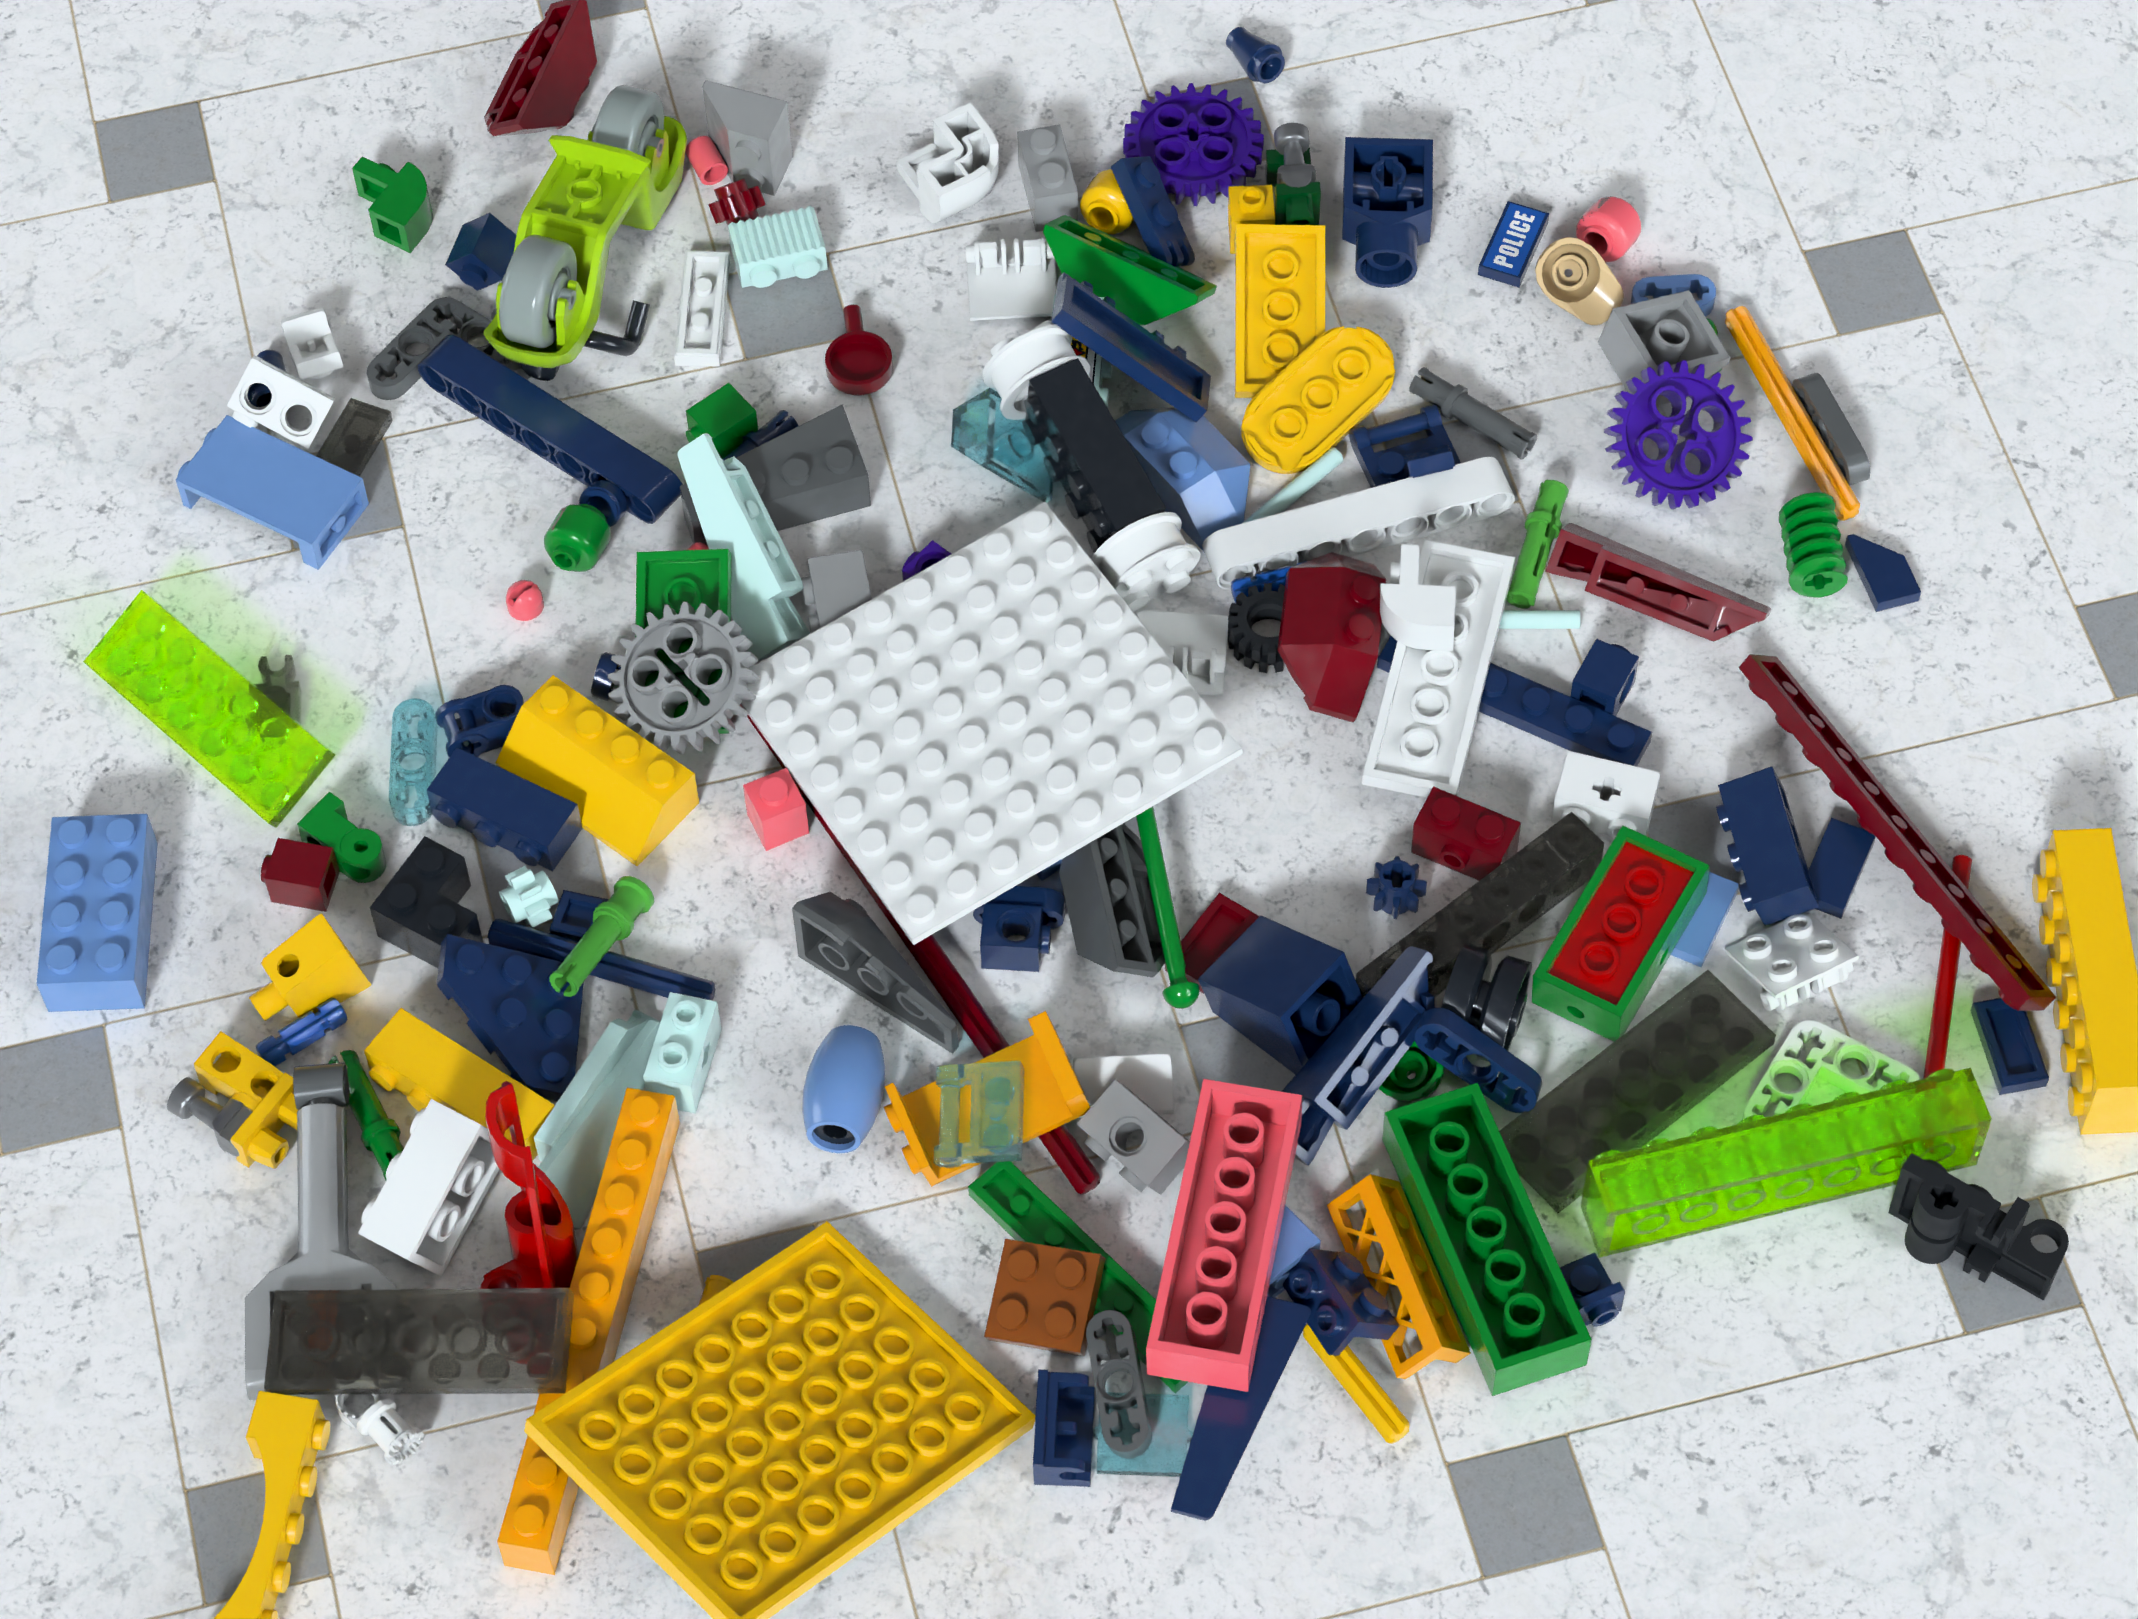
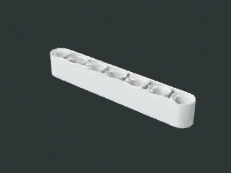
M1483 457L1457 464L1450 470L1416 478L1409 477L1224 528L1209 535L1204 540L1202 547L1218 586L1229 590L1234 579L1249 576L1253 580L1256 579L1255 574L1289 565L1294 567L1297 563L1309 561L1330 552L1351 557L1489 519L1509 510L1514 504L1515 498L1499 461L1494 457Z

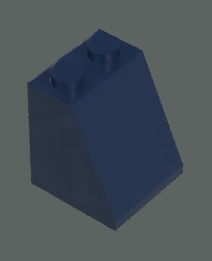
M1260 916L1198 978L1212 1012L1295 1075L1363 999L1343 951L1264 916Z

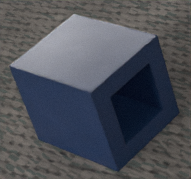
M491 213L476 218L462 225L445 265L456 273L465 284L473 287L476 291L500 282L506 274L507 267L514 253L516 234Z

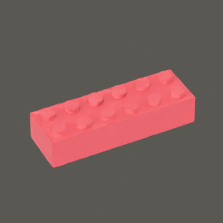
M1203 1079L1146 1346L1147 1375L1248 1392L1301 1128L1302 1095Z

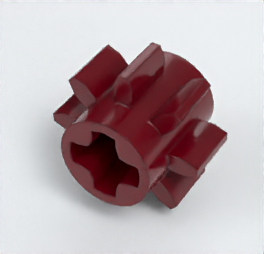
M745 178L714 189L718 201L708 204L715 223L726 221L727 225L731 222L737 224L740 220L746 222L749 218L752 220L759 217L757 208L766 205L759 185L748 188Z

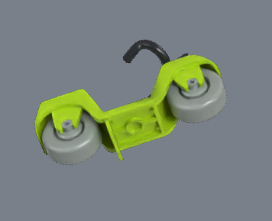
M628 85L617 86L605 99L592 131L588 133L587 140L552 135L548 140L557 156L522 213L516 234L514 253L507 267L506 274L497 287L496 308L491 314L492 321L484 330V336L487 341L502 356L521 363L524 372L534 379L541 381L554 379L559 367L575 360L583 347L621 356H629L634 354L640 345L650 304L633 300L623 338L594 331L593 329L596 326L600 313L610 242L620 224L643 230H653L682 182L687 143L686 132L679 121L664 116L662 101L655 92Z

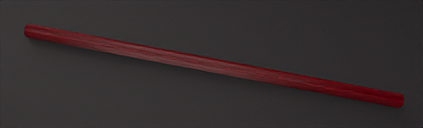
M747 715V718L750 720V722L752 723L756 731L759 733L765 744L768 746L772 754L775 756L783 769L786 768L783 762L775 753V751L772 749L770 744L767 742L765 737L762 735L760 730L757 728L755 723L752 721L749 715ZM791 775L808 806L983 1058L1010 1046L934 936L930 935L915 945L912 944ZM1065 1124L1038 1136L1077 1193L1086 1194L1099 1185L1100 1175Z

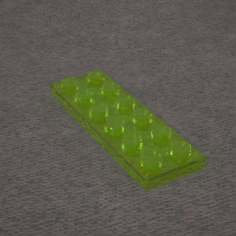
M143 590L139 592L83 661L262 819L275 828L278 827L336 755Z

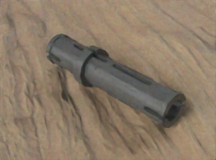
M1426 367L1418 371V374L1422 376L1421 378L1416 375L1413 378L1409 387L1410 393L1416 394L1432 405L1435 404L1437 408L1441 409L1443 417L1448 420L1454 417L1517 455L1519 459L1522 460L1528 455L1525 449L1531 451L1535 445L1537 434L1526 430L1468 395V389L1460 384L1453 386L1430 372Z

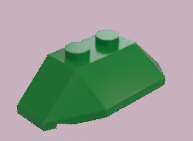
M1063 215L1045 224L1043 233L1061 273L1065 272L1078 281L1079 284L1083 280L1087 281L1093 286L1092 290L1096 296L1110 297L1116 303V310L1122 312L1139 325H1148L1193 306L1215 294L1217 285L1205 281V279L1180 267H1174L1151 256L1148 252L1092 226L1080 223L1068 215Z

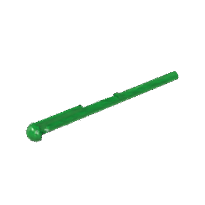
M1152 806L1138 814L1136 820L1170 980V986L1164 989L1162 994L1170 1006L1184 1009L1196 1002L1200 988L1197 983L1188 982L1186 978V965L1154 807Z

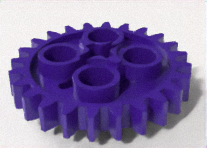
M1189 83L1186 93H1180L1175 85L1171 86V96L1168 97L1156 91L1155 104L1142 100L1141 112L1132 111L1131 123L1124 126L1123 154L1125 158L1150 156L1154 165L1159 170L1161 181L1167 194H1175L1176 205H1179L1184 197H1191L1192 204L1198 206L1201 196H1206L1212 204H1215L1216 193L1221 192L1224 196L1228 197V186H1246V177L1255 178L1256 165L1262 164L1264 134H1261L1260 120H1253V108L1242 110L1241 97L1235 98L1230 102L1227 101L1228 90L1226 89L1215 96L1211 94V85L1207 84L1202 93L1196 92L1193 83Z
M1686 360L1676 363L1674 372L1668 361L1658 365L1657 374L1651 367H1648L1641 371L1643 382L1636 377L1626 381L1631 393L1620 391L1614 396L1623 407L1612 408L1607 411V415L1616 420L1617 425L1604 429L1605 434L1616 437V443L1608 446L1605 450L1609 453H1619L1620 459L1611 467L1613 470L1626 468L1628 473L1622 481L1623 485L1634 481L1639 483L1636 497L1640 498L1650 491L1653 492V506L1662 504L1666 497H1668L1670 509L1673 510L1681 506L1683 498L1688 508L1699 505V495L1706 503L1715 500L1714 488L1721 493L1728 491L1731 487L1726 477L1735 479L1742 475L1741 470L1734 463L1746 461L1750 457L1746 452L1739 449L1740 445L1753 441L1752 436L1741 433L1740 427L1750 423L1751 418L1738 417L1736 412L1742 408L1745 401L1731 402L1728 398L1735 388L1733 384L1722 389L1718 387L1721 373L1717 372L1707 379L1704 378V364L1695 366L1691 373H1689ZM1658 395H1662L1670 401L1672 412L1669 417L1663 416L1657 410L1656 399ZM1686 397H1690L1692 399V404L1690 409L1685 414L1687 404ZM1700 410H1705L1712 416L1714 424L1711 432L1705 431L1699 425L1698 414ZM1680 426L1679 435L1685 437V441L1676 444L1678 435L1672 433V429ZM1645 438H1650L1657 444L1659 453L1656 460H1652L1645 455L1643 451V441ZM1687 453H1692L1699 459L1701 466L1698 475L1692 474L1686 468L1685 457ZM1672 455L1670 462L1671 472L1667 473L1665 471V464Z

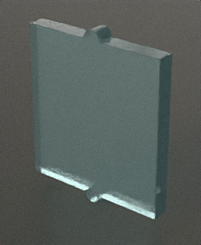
M1106 1392L1113 1397H1121L1127 1394ZM1146 1394L1152 1429V1441L1145 1453L1132 1459L1121 1458L1111 1451L1103 1438L1099 1416V1424L1093 1429V1437L1098 1440L1097 1474L1180 1477L1187 1456V1443L1191 1442L1193 1436L1192 1431L1188 1429L1189 1395ZM1135 1404L1130 1408H1137L1138 1405ZM1109 1409V1414L1116 1409ZM1127 1409L1117 1410L1122 1419L1123 1430L1115 1434V1437H1120L1124 1444L1128 1445L1133 1443L1132 1435L1140 1432V1429H1134L1130 1423Z

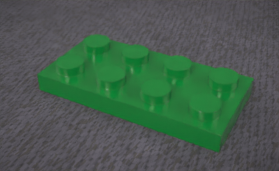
M729 549L637 552L635 624L643 629L648 627V612H651L659 620L662 619L664 605L667 604L679 614L683 602H688L694 608L695 613L701 603L706 604L712 610V615L717 610H721L729 617L728 622H730L732 554ZM693 638L682 642L678 654L689 650L692 646ZM659 650L657 657L698 698L703 706L709 705L710 699L687 677L685 672L670 659L664 650ZM717 669L711 673L708 678V685L714 684L720 679L722 669ZM659 670L648 675L645 687L655 683L659 676ZM688 701L678 705L674 712V718L680 717L686 712ZM724 727L718 730L719 734H729V731Z

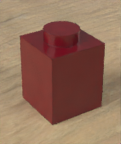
M278 838L272 855L267 854L263 860L261 881L266 884L271 902L326 912L340 870L333 847Z

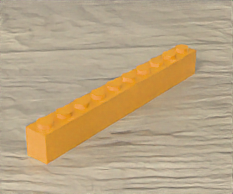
M628 1087L626 1089L534 1414L614 1362L680 1125L676 1099L673 1095ZM528 1435L497 1543L504 1566L555 1575L579 1485Z

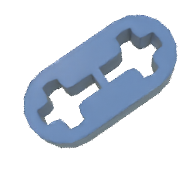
M1698 274L1642 278L1634 285L1631 304L1649 300L1645 296H1653V299L1689 290L1691 293H1697V297L1701 299L1695 301L1706 317L1714 308L1716 287L1708 277Z

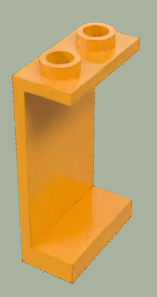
M1046 1011L1028 1019L1034 1035L902 1096L894 1083L884 1086L891 1101L890 1104L884 1106V1110L895 1133L904 1131L909 1145L903 1147L902 1151L914 1175L922 1172L932 1187L1087 1113L1091 1106Z

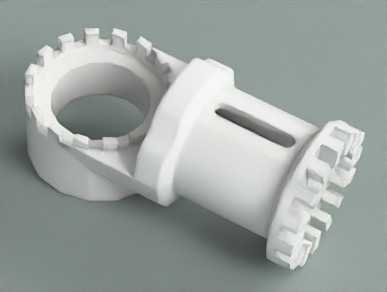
M353 1375L349 1380L347 1378L344 1379L343 1384H339L338 1390L335 1393L336 1407L342 1421L349 1426L355 1427L363 1436L370 1435L385 1451L384 1459L391 1466L402 1463L403 1459L407 1460L409 1458L408 1452L413 1455L416 1452L414 1449L419 1448V1443L423 1442L425 1434L418 1427L411 1428L396 1412L397 1404L372 1378H365L364 1375H360V1377ZM355 1391H366L374 1398L370 1408L364 1412H351L345 1407L346 1399Z

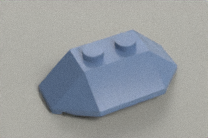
M1173 407L1131 410L1115 420L1163 502L1165 512H1173L1180 517L1182 522L1181 528L1202 550L1203 542L1209 535L1218 530L1244 522L1251 464L1204 416L1195 422Z

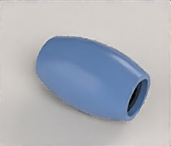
M844 1025L832 1029L816 1050L810 1063L803 1089L802 1112L807 1138L814 1146L831 1153H848L856 1150L866 1138L876 1120L881 1107L885 1086V1063L880 1040L871 1031L852 1025Z

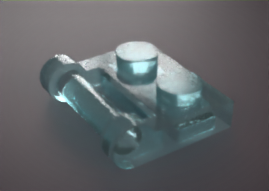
M1021 1061L951 1064L938 1067L936 1069V1085L941 1087L939 1145L934 1147V1164L939 1167L954 1168L967 1163L1022 1161L1024 1066ZM965 1085H971L970 1142L959 1143L960 1088Z

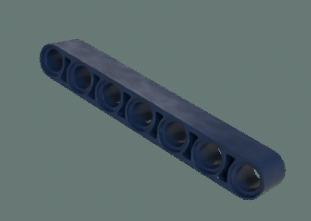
M448 335L418 365L420 376L432 389L587 487L593 482L600 480L609 481L618 486L626 497V511L648 524L655 523L681 496L680 486L683 484L678 476L669 468L455 335Z

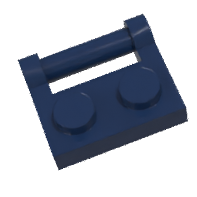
M1435 404L1421 408L1420 413L1367 429L1362 425L1349 431L1352 449L1371 488L1409 478L1410 475L1404 459L1406 454L1448 444L1452 450L1455 465L1461 463L1442 424L1439 409ZM1423 430L1428 435L1426 438L1375 453L1371 447L1372 445Z

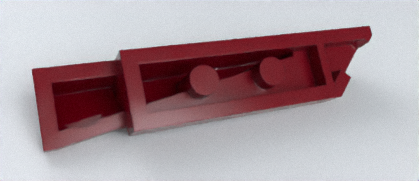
M1569 523L1560 530L1545 572L1586 581L1587 585L1584 590L1586 592L1713 642L1756 622L1759 623L1765 620L1771 612V608L1573 523Z

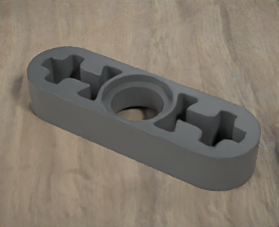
M1813 373L1795 379L1792 387L1848 484L1854 485L1870 478V464L1866 452L1823 377L1819 373Z
M1105 1310L1096 1314L1090 1320L1086 1329L1103 1438L1111 1451L1121 1458L1132 1459L1145 1453L1152 1441V1429L1136 1336L1130 1322L1122 1313L1114 1310ZM1114 1325L1118 1332H1123L1122 1335L1117 1336L1115 1339L1117 1353L1121 1359H1111L1110 1349L1104 1340L1098 1339V1337L1106 1335V1326ZM1129 1355V1359H1128V1360L1122 1359V1358H1125L1126 1356ZM1119 1371L1129 1373L1133 1378V1385L1126 1395L1113 1397L1106 1393L1105 1385L1110 1375ZM1135 1404L1138 1405L1137 1408H1130ZM1109 1409H1116L1109 1414ZM1127 1409L1130 1423L1134 1429H1140V1432L1132 1435L1133 1443L1125 1445L1120 1437H1115V1434L1123 1430L1122 1419L1117 1410Z

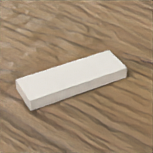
M685 250L674 353L675 366L720 367L730 265L729 251Z

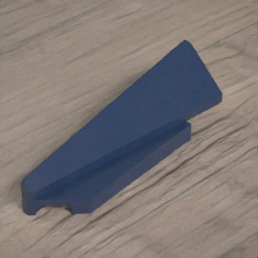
M1413 946L1408 947L1281 1091L1302 1095V1121L1295 1158L1303 1164L1309 1166L1333 1123L1342 1129L1348 1130L1415 1041V1032L1422 1014L1429 1009L1435 1008V997L1429 993L1427 969V965L1433 962V957L1427 950Z
M1267 1296L1248 1392L1207 1385L1171 1506V1512L1204 1521L1214 1516L1311 1315V1309L1308 1306Z

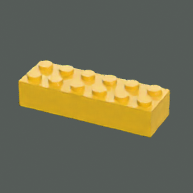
M2112 829L2053 830L2048 848L2041 850L2040 873L2033 875L2032 893L2034 902L2042 904L2043 916H2040L2039 920L2040 941L2042 945L2048 944L2051 957L2046 962V977L2049 987H2056L2058 1000L2054 1001L2053 1019L2055 1028L2057 1030L2063 1029L2065 1043H2062L2060 1050L2061 1067L2064 1073H2070L2072 1087L2068 1089L2069 1113L2071 1116H2077L2080 1135L2138 1132V974Z

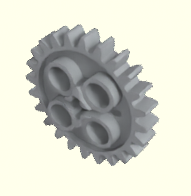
M683 602L679 614L668 604L664 605L663 618L660 620L651 612H648V627L643 629L633 623L631 627L637 637L633 641L620 639L619 642L627 650L625 656L615 655L611 658L613 662L621 667L620 671L608 674V679L615 685L620 686L609 693V698L615 703L620 704L614 710L615 715L622 720H627L625 723L627 727L639 733L640 736L650 743L654 741V745L663 752H666L670 744H672L674 750L679 754H684L688 741L699 752L703 751V738L707 736L716 744H719L720 736L718 730L721 727L731 732L736 730L731 721L733 715L747 717L748 713L740 706L742 700H755L756 698L746 688L747 684L759 681V676L752 670L747 669L758 662V658L752 652H746L753 645L751 640L745 635H740L743 629L734 620L728 622L729 617L721 610H717L712 615V610L703 603H701L695 613L694 608L688 602ZM693 638L692 646L689 650L678 654L682 642ZM659 650H664L670 659L685 672L687 677L710 699L709 705L703 706L698 698L657 657ZM717 669H722L720 679L716 683L708 685L707 682L711 673ZM659 670V676L655 683L645 687L648 675ZM688 701L686 712L682 716L674 718V712L678 705Z

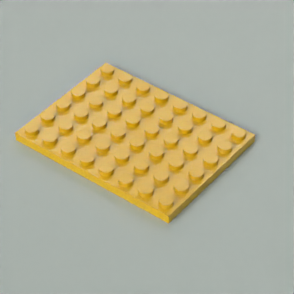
M826 1221L527 1418L524 1432L713 1619H769L1030 1431L1034 1426L1036 1415Z

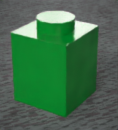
M727 383L686 410L688 424L686 437L688 442H692L702 434H709L721 459L742 444V437L750 431H758L756 410L730 383Z

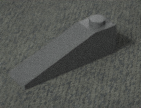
M827 892L798 901L794 905L792 913L798 957L952 1054L959 1047L957 1023L859 903L852 899L843 900L832 892Z

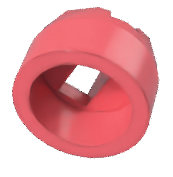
M520 580L508 588L506 604L508 612L513 618L528 621L541 614L544 608L542 592L536 584L530 580Z

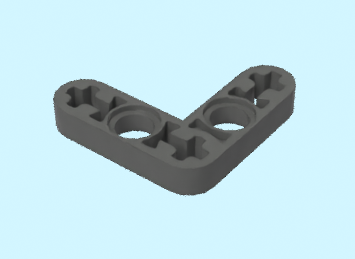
M442 297L435 299L371 361L367 367V377L371 392L382 400H393L401 397L421 378L418 372V365L448 335H455L468 343L474 335L484 334V330L491 323V320L454 298ZM453 316L455 324L448 319ZM440 318L444 319L441 323L438 322ZM415 342H423L429 345L427 351L419 355H411L405 351L410 344ZM490 343L482 347H475L526 380L530 378L522 369L521 363L512 361L507 365L506 357L502 356ZM394 374H396V378H395V379H391V378H390V377H392ZM384 375L386 378L381 381L380 377Z

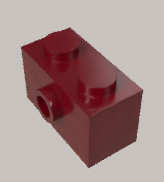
M1433 786L1413 825L1411 853L1499 888L1518 851L1521 822Z

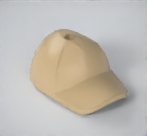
M1561 238L1551 243L1539 256L1535 272L1536 280L1541 290L1553 303L1589 325H1600L1608 321L1613 308L1621 306L1624 298L1621 285L1601 255L1588 243L1579 238ZM1566 269H1571L1572 275L1570 277L1565 276L1564 272Z

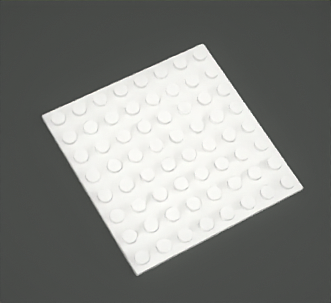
M1046 502L752 666L749 670H752L759 676V681L747 684L746 688L756 698L755 700H742L741 702L749 717L785 767H787L790 774L913 945L1243 754L1240 745Z

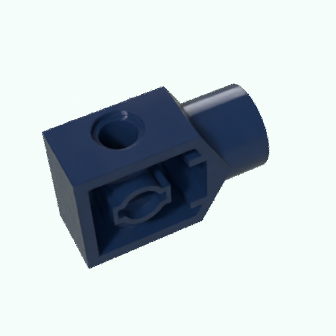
M1345 137L1342 239L1356 245L1355 271L1363 282L1381 288L1404 285L1411 281L1417 273L1418 246L1430 242L1433 209V139Z

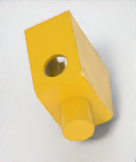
M320 913L263 958L261 964L272 982L249 996V999L264 1021L288 1005L299 1018L309 1011L315 1014L319 1011L317 1006L330 998H335L339 1003H342L370 987L371 983L326 918Z

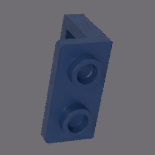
M1309 1249L1289 1273V1276L1283 1282V1287L1294 1303L1308 1306L1311 1309V1315L1307 1323L1328 1355L1339 1356L1354 1337L1388 1340L1397 1330L1399 1324L1388 1310L1389 1306L1386 1299L1373 1288L1364 1275V1269L1360 1261L1344 1251L1335 1252Z

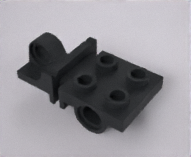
M1911 1153L1901 1168L1888 1213L1908 1224L1905 1234V1246L1910 1255L1920 1262L1926 1264L1941 1263L1947 1260L1955 1250L1968 1258L1963 1271L1970 1274L1972 1269L1980 1273L1978 1279L1985 1283L1991 1272H1994L2044 1300L2050 1291L2069 1244L2067 1232L2060 1224L2053 1220L2038 1219L2023 1226L2030 1205L2017 1197L2008 1213L2000 1210L2001 1202L1995 1200L1986 1189L1975 1184H1967L1952 1176L1941 1164L1934 1160L1922 1159ZM2036 1235L2049 1236L2056 1242L2058 1249L2051 1253L2040 1252L2032 1245L2031 1238Z

